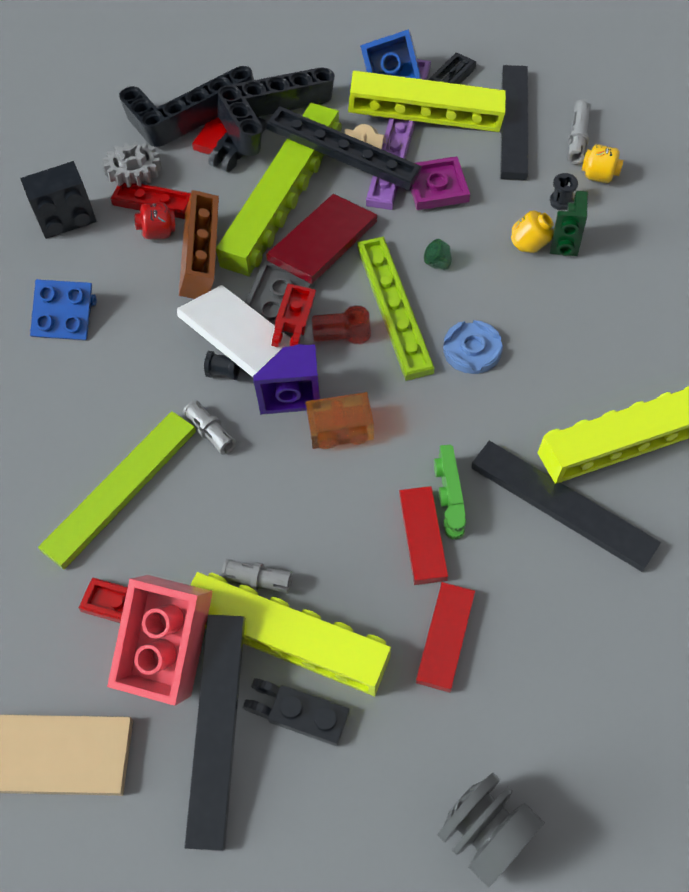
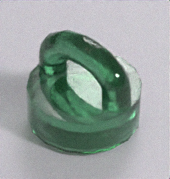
M441 239L433 240L424 252V262L432 268L447 270L452 262L450 245Z

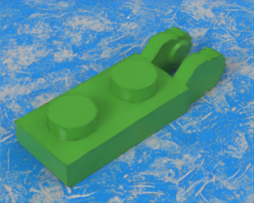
M451 444L441 445L439 458H434V471L436 478L441 477L443 487H439L441 507L447 506L443 525L446 536L452 540H457L463 537L465 532L466 514L454 448Z

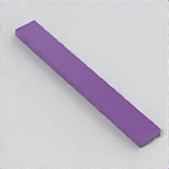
M418 59L421 79L427 80L431 61ZM389 118L384 136L386 140L383 143L382 150L406 159L416 121ZM373 175L366 198V206L392 210L399 186Z

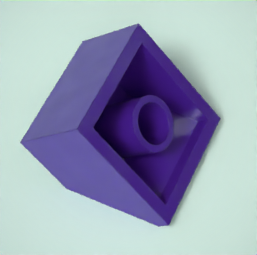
M297 344L295 346L283 347L253 375L260 415L321 410L315 344Z

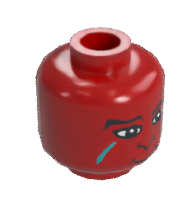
M144 203L140 207V213L134 214L136 230H141L142 236L147 240L167 239L170 237L171 232H175L174 210L169 209L166 203Z

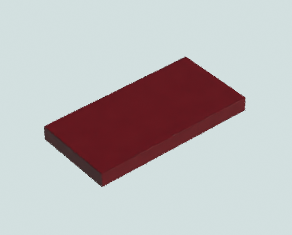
M333 193L266 253L267 261L313 284L377 222V214Z

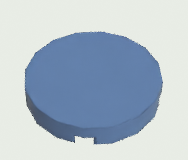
M473 320V323L459 322L452 326L444 337L443 353L446 361L454 369L463 373L479 374L487 372L495 367L501 358L503 349L501 336L494 327L485 322Z

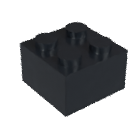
M74 161L20 178L45 239L97 222Z

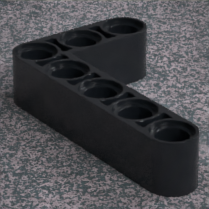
M239 66L159 107H156L143 91L135 86L123 89L119 93V98L131 124L149 145L161 147L218 118V91L221 87L253 81L254 77L250 67Z
M322 67L221 87L218 91V117L241 154L246 156L257 155L261 150L262 125L257 117L274 114L279 106L288 110L308 107L310 103L322 104L329 102L332 98L335 74L332 70Z

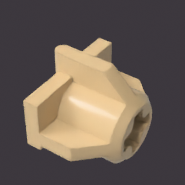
M361 124L354 130L345 129V134L377 148H383V143L386 140L385 135L378 134L374 127Z

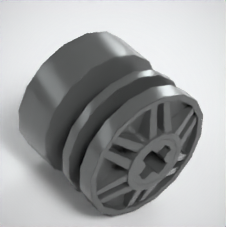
M491 773L481 782L472 785L449 811L447 819L438 833V836L444 843L457 830L463 835L452 850L456 855L463 852L471 844L478 850L469 868L488 888L545 823L525 803L509 813L504 808L512 794V790L509 787L494 799L490 793L501 780L494 773Z

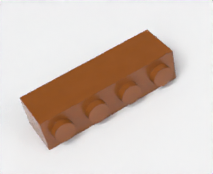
M196 190L191 191L185 212L179 296L196 299L211 291L215 276L219 196Z

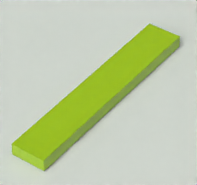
M384 236L357 242L360 258L405 381L434 374L433 362Z
M171 411L38 546L39 550L65 570L196 433L195 427Z

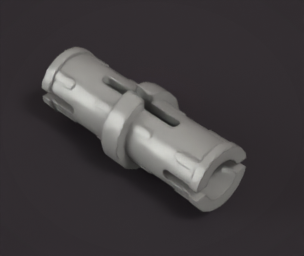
M193 400L185 406L183 414L198 428L200 436L207 438L220 454H227L235 447L236 440L221 426V421L216 416L209 414L198 400Z
M230 559L224 561L221 571V577L227 581L250 585L255 590H258L260 587L287 594L291 587L293 575L290 571H280L264 567L263 563L256 562L253 565Z

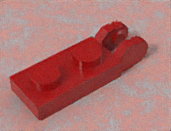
M287 284L275 320L272 346L279 347L282 342L283 331L294 333L290 340V346L300 344L301 335L305 333L315 300V289Z

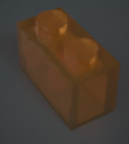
M367 392L305 401L313 449H331L337 445L349 443L363 444L368 440H374V422Z

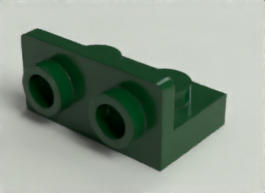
M576 190L574 202H568L567 211L557 212L550 254L578 256L587 220L588 191Z

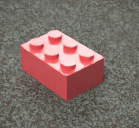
M150 575L129 579L107 687L174 706L191 697L213 591Z

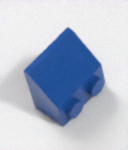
M409 29L360 45L367 72L421 79L413 38Z

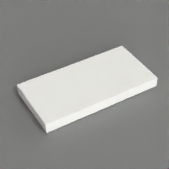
M223 285L177 308V316L252 377L283 347L290 346L291 338L284 332L279 347L272 346L275 325Z

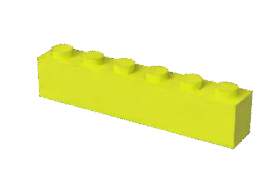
M353 70L348 112L500 132L505 115L506 91Z
M689 386L672 394L671 392H666L656 399L645 403L644 401L636 402L627 409L620 411L611 410L599 418L590 421L584 419L572 427L563 430L553 429L543 436L537 453L554 483L557 484L689 439Z
M199 572L196 573L190 585L213 591L208 615L245 617L243 644L375 697L391 656V647L386 645L385 640L371 634L364 637L354 633L350 626L341 622L328 623L321 620L317 613L307 609H303L302 612L290 608L289 604L282 599L271 597L270 600L259 596L257 591L246 585H240L239 588L228 584L226 579L217 574L209 573L207 576Z

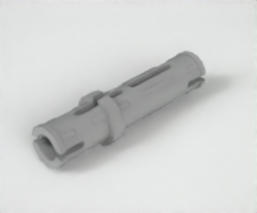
M580 99L574 105L572 131L568 135L567 140L569 146L567 159L570 161L572 158V164H580L584 161L585 146L589 142L587 130L591 103H587L588 100Z

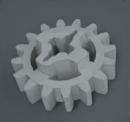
M135 141L133 145H128L125 142L123 144L124 147L114 146L115 151H107V157L103 158L105 175L108 176L110 182L116 181L117 186H121L123 183H127V187H131L133 183L141 186L143 181L150 183V177H158V171L162 170L159 152H156L154 146L148 148L147 143L139 145Z

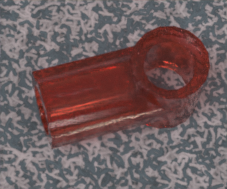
M355 305L346 309L344 313L313 315L312 329L314 342L347 339L353 344L365 343L371 337L368 310L363 306Z

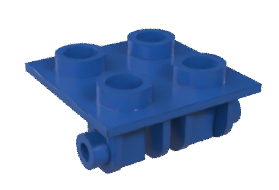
M35 279L30 336L87 340L90 307L95 306L97 303L96 295L91 294L92 283Z

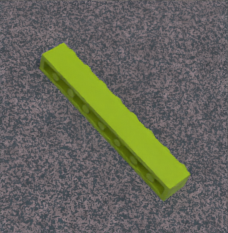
M310 103L302 115L341 132L342 124L339 122L338 110ZM290 139L285 141L216 247L221 268L250 277L255 267H259L266 249L272 246L279 228L284 227L287 215L297 205L298 197L302 191L307 189L311 176L319 170L320 162L325 154Z

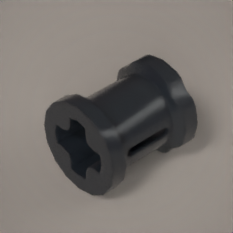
M561 173L555 176L553 180L554 192L550 195L549 200L550 205L554 209L567 210L568 202H574L573 192L578 187V180L572 174Z
M214 351L207 352L204 361L206 377L212 378L213 375L229 376L231 380L238 379L240 366L226 355H217Z

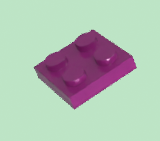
M457 156L415 163L422 166L421 173L410 189L416 210L470 202V192Z

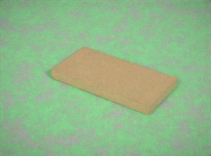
M0 715V793L123 796L133 719L131 717Z

